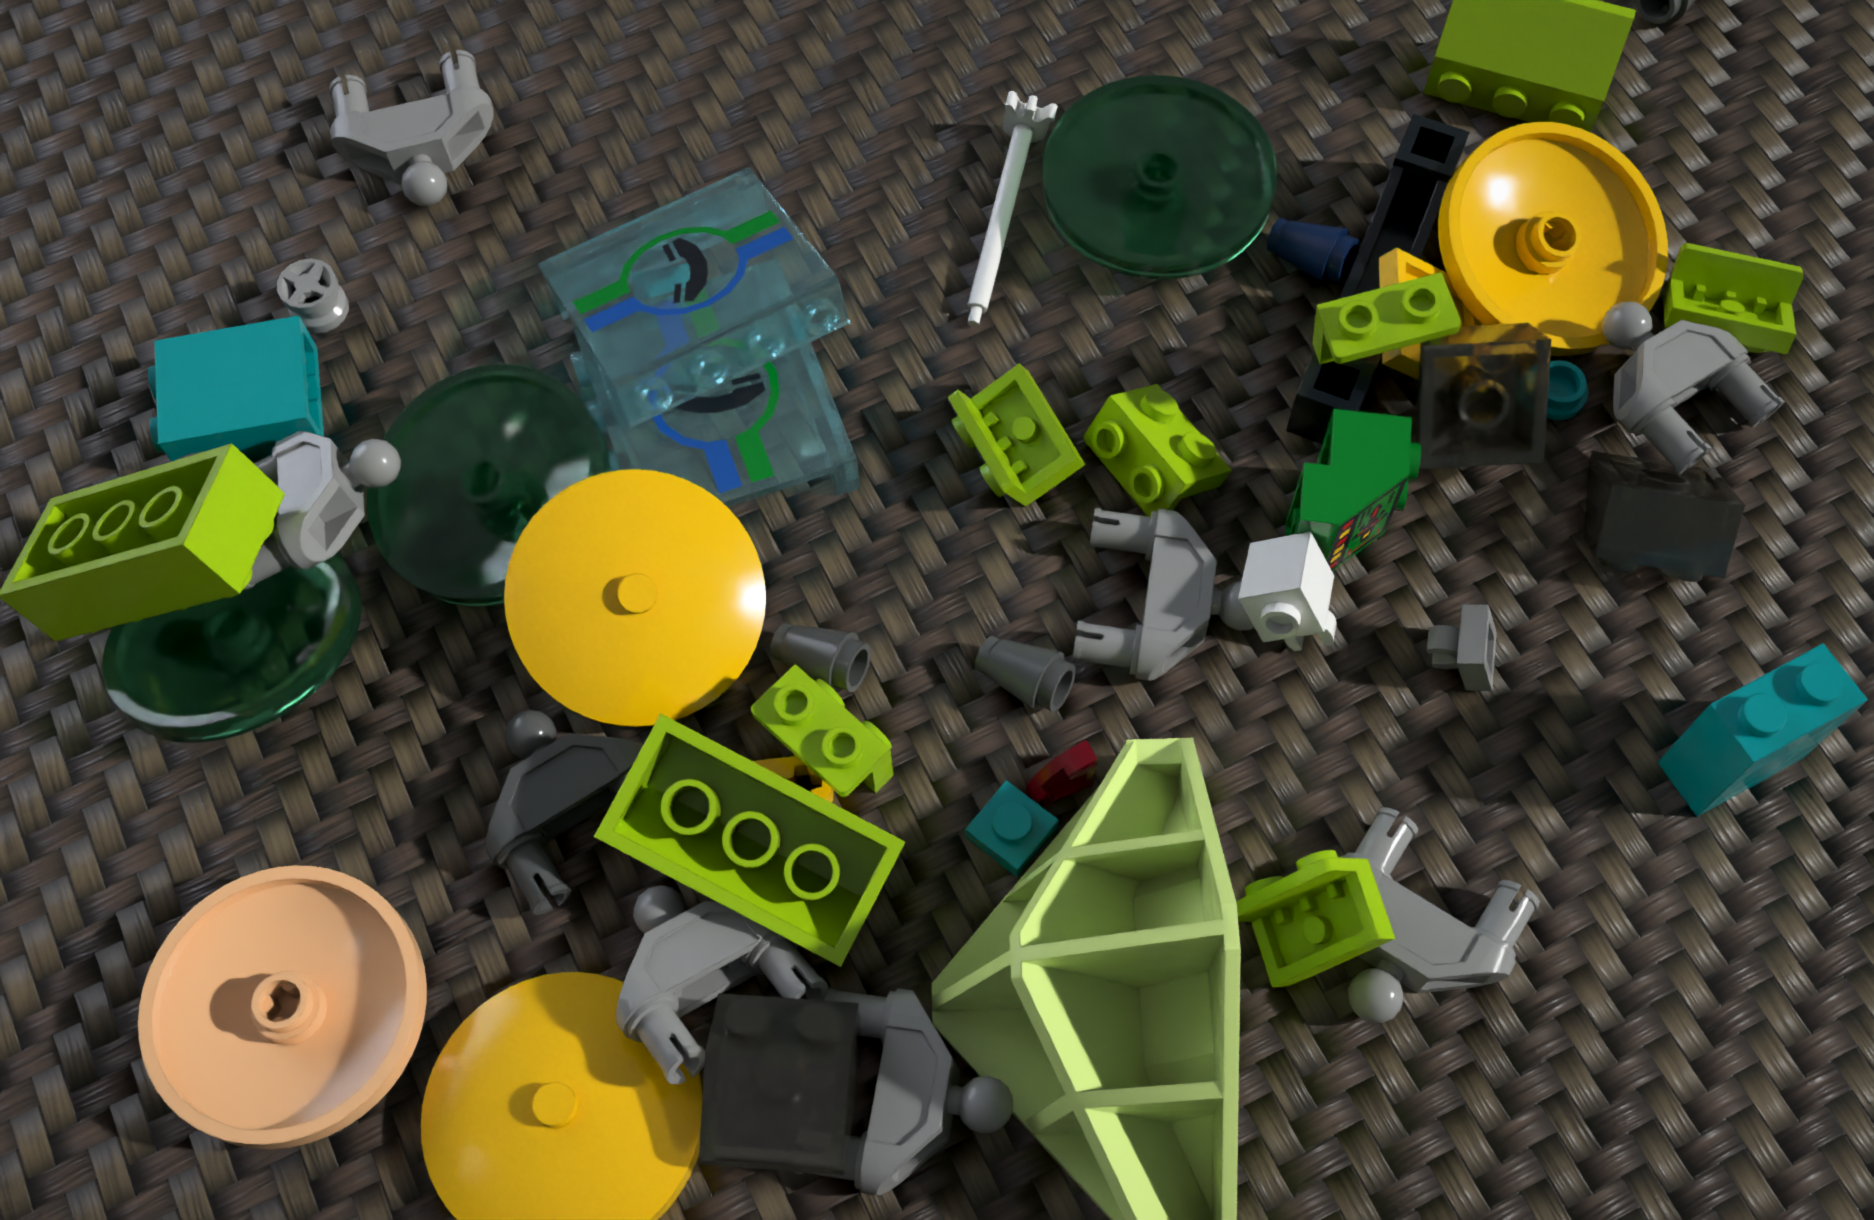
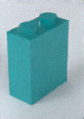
M299 315L154 341L155 365L148 368V382L151 392L156 399L157 416L150 418L149 428L154 447L159 453L165 452L171 461H175L188 454L205 452L231 443L250 461L272 455V447L276 445L277 441L298 431H306L324 437L318 348Z
M1822 643L1710 704L1657 763L1696 817L1806 757L1868 699L1825 644Z

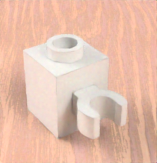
M1311 531L1250 543L1238 600L1261 640L1269 642L1284 639L1289 648L1293 651L1302 650L1304 636L1318 634L1325 646H1333L1337 622L1333 613L1328 609L1334 574Z

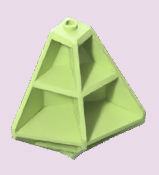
M1193 738L1126 740L1099 787L932 982V1023L938 1034L978 1077L991 1076L1001 1080L1009 1088L1013 1097L1012 1114L1110 1220H1237L1241 962L1238 913L1234 891Z

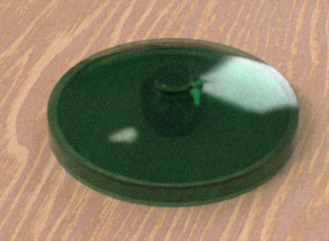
M1167 75L1125 78L1101 86L1083 96L1056 123L1047 141L1043 158L1042 187L1046 208L1053 223L1067 242L1085 257L1105 268L1121 274L1145 279L1163 280L1195 276L1220 267L1234 259L1255 240L1266 223L1272 207L1277 182V165L1272 144L1259 121L1247 108L1215 87L1199 81Z
M493 364L466 369L450 375L435 383L411 401L398 415L382 440L387 441L396 448L401 459V468L397 478L389 485L380 488L367 487V514L370 529L381 554L389 565L401 577L430 596L463 606H488L504 603L505 578L509 561L521 533L532 517L543 505L569 486L588 477L610 472L608 449L601 428L593 414L569 388L554 377L539 370L512 364Z
M337 552L333 557L307 570L302 568L296 569L291 566L256 583L255 586L247 590L243 589L240 594L231 598H223L188 607L184 610H176L145 618L138 622L114 626L107 638L103 652L102 674L105 687L112 700L134 726L148 735L162 740L179 743L211 742L231 738L260 728L290 712L309 698L332 676L346 657L356 638L362 614V599L357 581L340 553Z

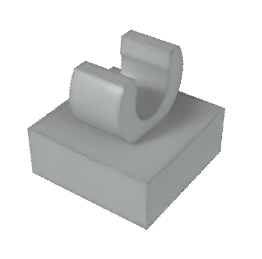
M1462 604L1460 628L1449 625L1429 627L1427 652L1433 654L1432 666L1440 669L1458 668L1466 691H1492L1497 632L1489 605Z

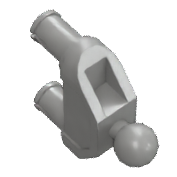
M456 50L459 69L457 70L454 69L450 52L444 54L439 61L447 94L369 111L366 83L363 79L354 75H345L349 93L344 95L341 78H335L329 86L336 119H334L330 128L333 147L341 156L355 166L398 184L401 183L404 195L412 203L418 206H433L440 202L447 192V178L444 173L455 171L485 138L494 116L492 101L488 94L480 89L475 58L467 51Z
M1631 301L1615 304L1604 316L1602 328L1607 342L1617 348L1632 349L1634 351L1632 356L1614 374V415L1629 433H1634L1636 436L1644 434L1675 468L1674 470L1678 475L1700 461L1712 447L1699 437L1673 409L1674 407L1707 388L1710 391L1718 389L1748 421L1750 427L1754 428L1770 417L1785 402L1747 364L1750 360V357L1747 355L1749 351L1732 334L1725 330L1680 320L1654 335L1651 332L1653 329L1652 318L1647 308L1638 302Z
M298 431L277 441L276 445L272 447V455L254 464L285 493V496L278 509L277 524H275L273 533L263 542L252 566V578L244 589L247 590L255 586L256 583L291 566L296 569L302 568L307 570L333 557L343 547L365 515L363 485L380 488L389 485L397 478L401 468V459L396 448L385 440H365L354 448L349 462L331 439L310 432Z
M1095 508L1089 548L1096 549V547L1142 553L1145 554V560L1151 561L1142 624H1136L1135 630L1084 623L1085 621L1078 620L1072 662L1083 661L1130 668L1129 675H1135V679L1151 681L1165 674L1204 642L1210 614L1219 615L1227 627L1237 631L1254 628L1238 600L1242 581H1235L1223 590L1213 589L1217 560L1181 514L1173 510L1158 508V511H1152L1151 517Z
M1382 807L1378 810L1376 819L1355 853L1348 852L1345 856H1341L1342 858L1369 860L1396 938L1358 956L1375 968H1369L1357 973L1351 980L1348 988V998L1352 1010L1362 1020L1372 1023L1389 1021L1401 1011L1404 1001L1401 984L1418 994L1478 987L1508 978L1516 964V954L1512 948L1531 915L1540 904L1538 897L1527 889L1522 899H1518L1512 911H1510L1509 906L1521 885L1510 880H1501L1496 886V891L1476 926L1469 927L1393 880L1390 874L1411 839L1417 835L1418 827L1410 818L1405 816L1394 836L1388 837L1387 832L1399 814V811L1388 807Z
M662 885L649 887L638 896L634 906L633 917L638 929L644 933V936L621 989L616 1011V1022L626 1038L644 1043L670 1084L675 1085L686 1082L684 1074L678 1067L681 1063L693 1078L702 1070L708 1057L705 1050L697 1044L679 1019L683 1015L757 974L765 975L786 1002L790 1012L795 1015L807 1012V1007L800 999L802 995L809 1002V1005L814 1008L827 994L828 985L826 981L819 977L797 949L798 944L718 902L704 901L687 910L682 895L673 887Z
M836 988L828 989L824 1002L831 1004V1009L822 1008V1031L831 1034L836 1032L881 1039L883 1052L868 1131H864L861 1137L812 1130L811 1127L802 1126L798 1132L796 1143L803 1144V1149L807 1151L794 1149L793 1170L795 1173H809L853 1180L856 1189H861L863 1194L883 1195L903 1182L949 1141L953 1114L959 1115L962 1122L970 1130L978 1133L995 1132L1009 1121L1013 1111V1097L1009 1088L1001 1080L991 1076H982L972 1079L964 1087L958 1086L960 1069L913 990L897 988L896 991H890L887 997L839 991Z

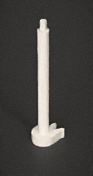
M1009 91L1005 103L1006 110L1002 121V129L1011 137L967 305V308L970 310L968 324L973 327L979 326L981 315L986 313L1030 143L1041 141L1045 137L1050 123L1054 122L1058 106L1055 103H1051L1043 108H1039L1036 106L1038 98L1033 95L1029 97L1027 103H1022L1016 92Z

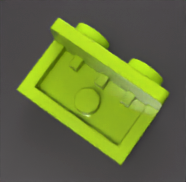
M1685 243L1679 250L1663 291L1665 328L1667 329L1680 320L1689 321L1729 332L1749 352L1763 353L1768 350L1787 355L1796 336L1792 303L1803 280V270L1795 265Z
M1442 272L1318 304L1316 306L1312 344L1319 364L1332 361L1342 364L1456 334L1459 332L1461 319Z
M1020 363L971 399L958 389L948 396L950 403L958 414L951 420L952 424L969 448L974 449L977 447L986 462L979 467V470L986 483L997 496L1002 497L1007 494L1026 507L1086 465L1031 374Z
M1158 384L1109 396L1084 434L1086 444L1148 517H1151L1152 511H1158V508L1173 510L1182 498L1220 487L1232 471L1216 452L1213 443L1207 437L1200 434L1180 411L1175 399L1163 391Z
M796 664L751 706L753 717L842 797L848 796L861 782L866 784L874 793H877L894 776L891 757L892 745L887 737L871 722L864 720L861 723L845 708L842 698L829 684L821 679L814 681Z
M1335 850L1319 851L1299 859L1295 863L1298 871L1286 877H1268L1247 885L1244 888L1246 897L1236 901L1238 922L1252 923L1272 987H1290L1396 939L1369 860L1338 857Z

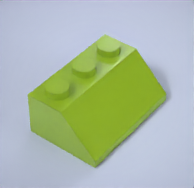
M1453 0L1423 94L1442 98L1448 102L1460 103L1494 112L1508 118H1516L1527 122L1562 123L1591 132L1605 101L1636 10L1599 0Z

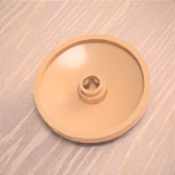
M293 865L261 870L240 877L222 886L195 905L166 937L149 968L141 994L138 1015L139 1045L148 1076L164 1102L180 1118L194 1128L221 1141L254 1149H280L300 1146L328 1137L346 1128L373 1108L393 1087L412 1057L424 1023L427 1004L426 973L421 951L407 923L394 907L374 889L345 873L316 866Z

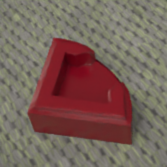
M1084 740L1066 750L1034 775L1026 787V792L1033 801L1046 808L1093 785L1098 759L1088 741Z

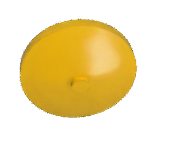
M1531 122L1512 126L1496 133L1477 147L1457 167L1446 186L1440 204L1438 217L1439 247L1445 270L1457 295L1473 316L1487 329L1501 339L1524 350L1551 356H1573L1600 349L1610 344L1603 333L1602 321L1606 312L1612 306L1625 301L1638 302L1647 308L1649 312L1662 289L1668 263V239L1663 215L1653 191L1640 171L1623 153L1604 139L1581 128L1555 122Z
M641 469L617 470L588 477L564 489L543 505L527 524L514 547L507 569L504 590L505 616L514 648L522 664L542 690L556 702L584 718L603 724L634 728L654 726L660 714L674 721L685 718L712 703L724 693L740 676L757 646L762 631L766 603L765 580L756 548L749 534L731 510L714 495L686 479L668 473Z
M561 972L531 978L510 986L488 999L474 1010L451 1035L434 1064L426 1086L421 1113V1144L424 1161L433 1186L446 1208L457 1220H658L679 1196L697 1162L704 1137L706 1096L702 1073L700 1071L692 1078L681 1063L678 1067L684 1074L686 1082L675 1085L670 1084L644 1043L626 1038L616 1022L618 1000L624 982L615 978L584 972Z

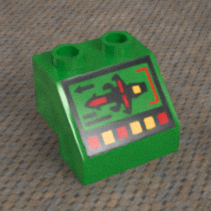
M1334 409L1317 463L1304 462L1286 519L1285 536L1311 531L1331 571H1334L1383 535L1394 510H1404L1408 493V481L1415 482L1419 473L1421 444L1411 442L1412 417Z

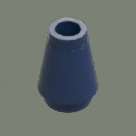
M1279 218L1275 222L1267 241V250L1269 252L1277 254L1278 257L1324 285L1331 281L1342 284L1347 280L1360 248L1359 239L1349 236L1347 228L1294 220L1289 221L1283 218Z

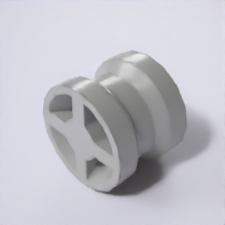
M310 258L294 262L281 272L277 281V293L285 307L288 308L291 317L299 315L309 333L328 332L338 327L345 320L349 311V300L339 285L331 266L322 260Z

